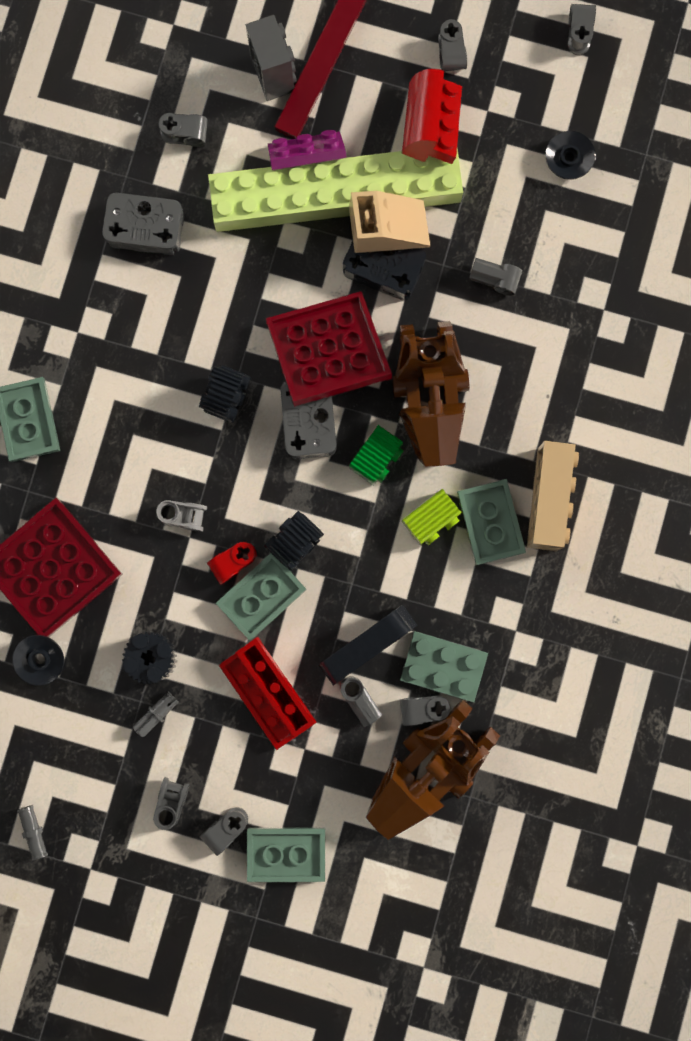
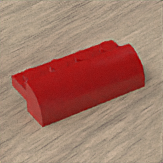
M422 70L415 74L409 82L402 154L425 162L428 156L452 164L457 155L462 86L443 79V70Z
M259 637L250 641L218 665L276 750L317 723Z

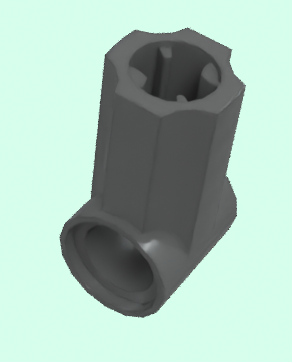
M475 258L469 280L494 287V290L501 294L514 296L522 270L511 264L498 265Z
M349 676L342 681L340 685L341 693L363 727L372 724L382 716L379 708L358 678ZM349 682H355L359 685V691L355 695H348L345 692V686Z

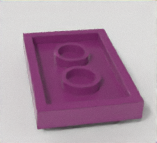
M335 130L323 131L321 135L315 136L302 134L297 136V139L291 140L278 138L273 140L272 143H267L272 170L346 158V150L341 133Z

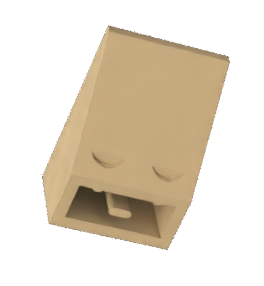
M381 191L351 192L349 212L355 253L430 247L424 200Z

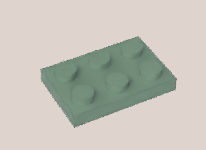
M40 377L0 386V421L9 461L15 462L60 451L45 378Z
M507 479L457 491L476 565L526 553Z
M270 553L216 604L247 639L251 641L307 589L288 568Z
M414 631L400 680L475 702L488 653Z
M248 828L247 882H325V828Z

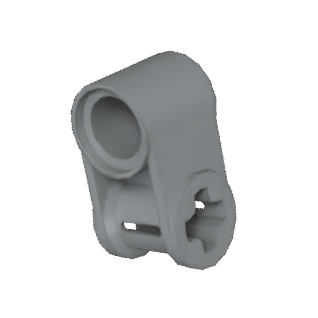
M166 500L158 505L156 514L163 524L203 532L201 525L203 513L207 510V506ZM174 507L175 516L172 519H164L162 516L164 508Z

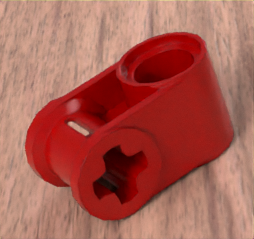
M240 542L209 560L207 565L221 585L253 563L257 552L252 544ZM241 547L243 549H250V552L247 554L249 557L247 560L238 556L241 554Z

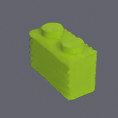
M441 489L405 517L402 523L419 545H422L424 542L430 545L440 537L437 533L444 527L449 530L460 521L457 517L461 514V511L448 494Z

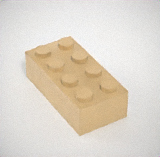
M544 441L538 448L527 548L558 551L564 548L565 544L569 543L570 528H567V520L572 517L573 503L569 501L570 494L574 493L576 487V477H572L573 468L577 467L579 452H575L576 444Z

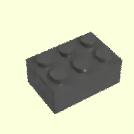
M271 15L245 24L251 60L266 101L292 93L294 89L293 83L297 82L294 73L296 69L293 62L295 58L291 46H287L285 40L286 33L282 22L277 23L275 15Z

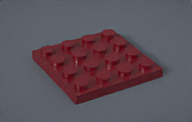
M362 291L266 318L267 327L294 407L392 379V372Z
M57 497L0 544V590L38 635L52 636L123 575Z

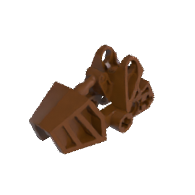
M450 321L437 322V337L431 338L415 336L413 324L400 325L401 352L396 375L392 376L394 398H407V408H402L399 412L416 457L425 467L456 464L466 409V402L459 403L458 392L469 391L470 384L468 369L464 368ZM418 377L422 378L424 388L429 387L430 400H428V407L421 406ZM439 386H443L446 404H443L442 399H440Z
M461 700L450 711L449 715L439 723L423 730L417 727L402 743L411 752L402 762L394 756L371 800L366 819L387 840L444 807L440 799L448 791L457 799L463 796L473 785L474 782L472 780L489 755V750L497 743L500 735L492 727L484 731L474 743L466 732L458 728L472 710V707L464 700ZM433 751L435 754L425 767L428 772L421 779L415 780L411 773ZM436 779L438 783L429 791L428 786Z

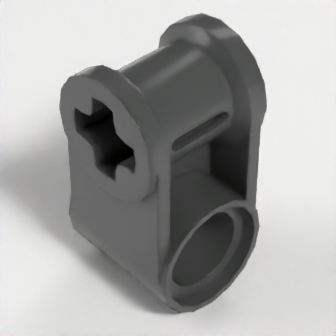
M571 4L568 48L573 54L583 55L589 50L593 37L596 5Z
M446 20L442 24L438 36L440 68L444 72L467 69V52L464 46L462 26L456 20Z
M166 113L159 120L161 137L169 144H183L193 147L204 146L206 143L208 120L206 117L197 114Z
M442 696L400 699L403 726L440 721L445 719L450 713L449 703ZM437 701H440L442 706H446L445 709L441 710L440 715H437L435 710H431V707H434Z
M164 777L153 817L154 823L159 829L168 830L178 823L190 784H178ZM163 810H168L172 813L173 821L171 824H164L161 821L160 814Z
M234 807L209 826L199 837L218 856L243 832L248 823V814L244 809ZM232 817L241 818L239 824L236 823L232 825L230 822L232 820Z

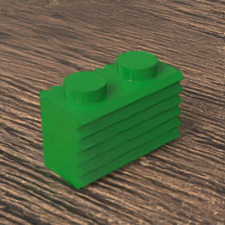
M378 425L350 463L349 469L373 486L377 481L382 483L389 473V470L386 469L391 461L396 463L404 452L401 449L403 442Z

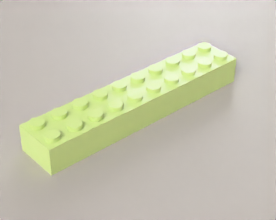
M458 150L456 159L452 164L428 156L427 160L422 162L403 155L402 151L348 157L277 170L265 167L208 174L213 220L217 232L350 216L351 192L381 191L424 200V207L461 203L463 196Z

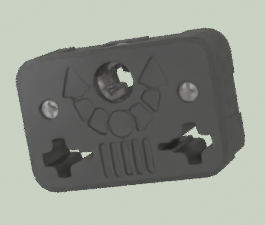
M112 193L107 199L102 231L103 236L110 247L115 249L174 255L175 251L179 252L184 212L181 204L176 200ZM145 209L150 210V213H147L146 215H142L141 213L144 212ZM167 236L171 237V239H167V243H163Z
M284 382L280 392L287 454L295 460L329 457L335 454L337 444L332 396L294 407L287 384ZM318 413L328 416V418L324 419V423H319V420L314 419L318 417ZM297 435H299L301 443L305 444L301 446L299 451L296 450L295 446H292L296 444Z

